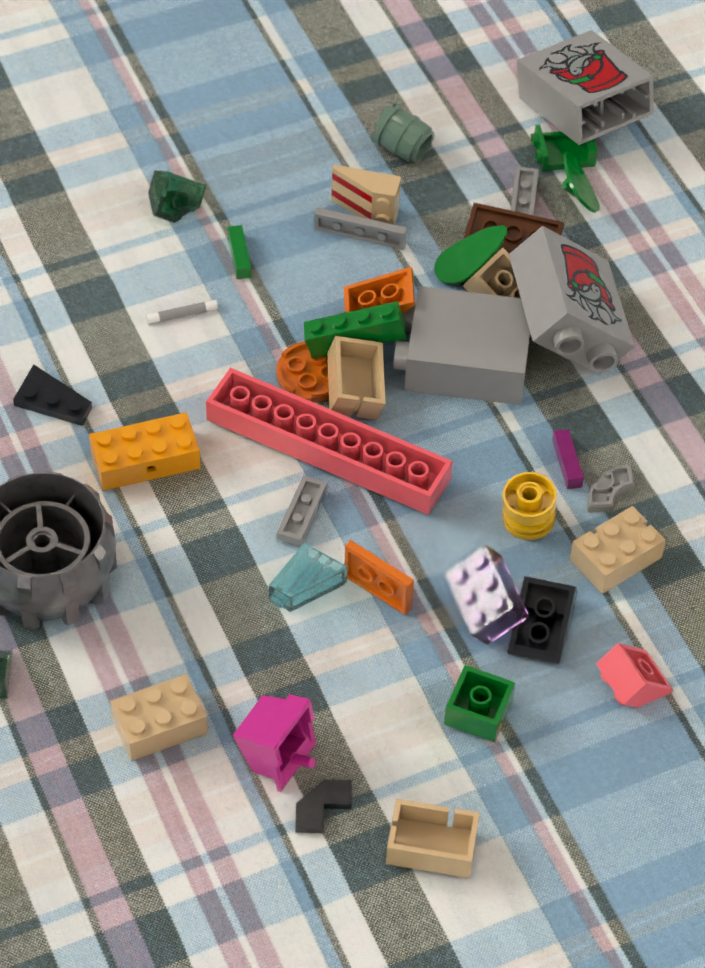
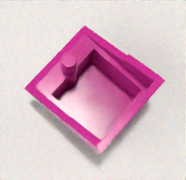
M290 694L286 699L262 695L232 735L252 771L274 779L277 791L282 792L299 766L308 768L315 766V758L307 756L316 744L312 725L315 718L310 699Z

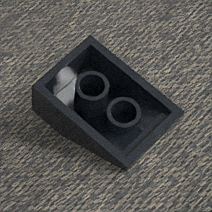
M524 576L507 653L560 664L578 593L575 586Z

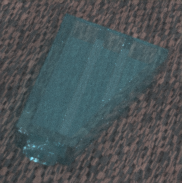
M303 543L269 584V600L275 606L292 612L345 585L347 582L348 566Z

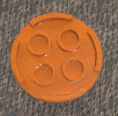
M305 341L296 343L284 350L276 366V378L281 389L311 402L328 400V357L312 358Z

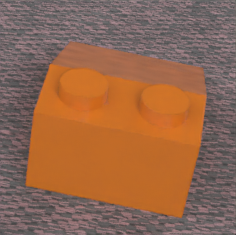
M412 267L344 286L345 313L398 301L404 314L415 305Z

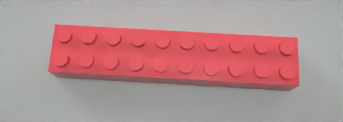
M233 368L227 371L206 400V418L208 421L427 515L430 514L451 480L453 461Z

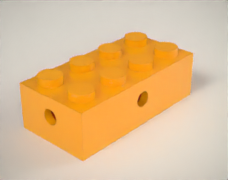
M187 412L89 434L90 451L102 491L201 469L200 449Z

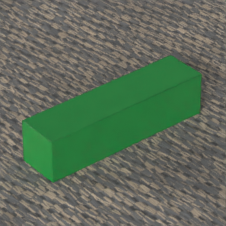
M242 225L228 226V240L236 279L251 278V265Z

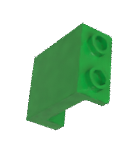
M540 124L535 125V132L531 133V145L536 147L535 159L536 163H540L542 171L565 169L563 155L567 150L573 153L582 168L596 166L598 150L594 139L578 145L562 131L542 133Z

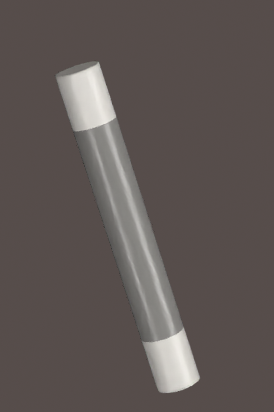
M216 300L146 314L148 324L215 310L218 309V304Z

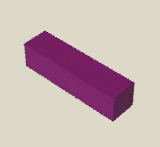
M569 429L553 431L552 442L566 488H580L583 486L584 477Z

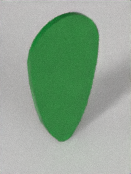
M567 150L563 155L567 178L561 187L572 196H576L589 211L596 213L599 211L600 206L594 190L573 153Z
M500 225L483 229L444 250L435 262L434 271L437 278L442 283L448 285L460 284L470 279L499 250L507 236V228Z

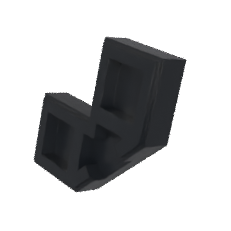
M323 780L296 803L295 833H323L324 809H351L352 780Z

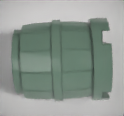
M394 102L393 107L389 105L378 118L375 124L378 130L376 134L374 132L371 133V141L379 147L383 146L395 157H399L409 163H418L429 150L435 133L419 117L404 111L403 107Z

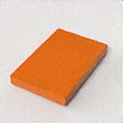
M350 540L345 545L344 577L400 613L407 615L412 610L414 579Z

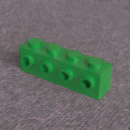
M398 301L305 321L304 340L312 358L327 356L335 336L382 343L407 338L406 320Z

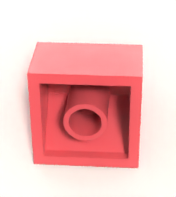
M617 643L596 663L601 671V678L612 687L615 692V699L623 706L638 708L673 691L655 662L644 649Z

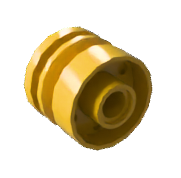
M523 472L517 474L507 481L503 489L504 526L514 537L522 540H536L545 537L552 531L556 521V489L551 480L539 473Z

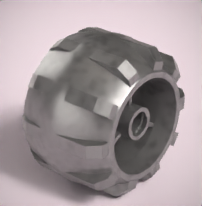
M49 471L47 473L18 475L0 485V615L12 612L22 616L23 628L38 629L41 620L62 618L64 624L69 626L80 621L79 610L89 602L96 605L104 603L111 593L109 574L117 568L116 537L112 516L106 512L103 504L100 502L99 493L91 486L65 476L62 473ZM59 542L67 543V544L72 545V546H74V547L67 546V545L61 544V543H59Z

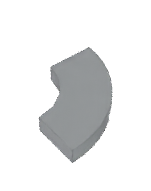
M631 465L619 466L603 473V476L590 489L587 512L613 511L614 501L617 496L623 492L634 490L635 483Z

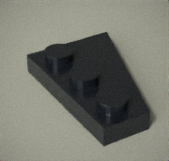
M34 364L13 399L14 406L80 426H83L92 409V402Z

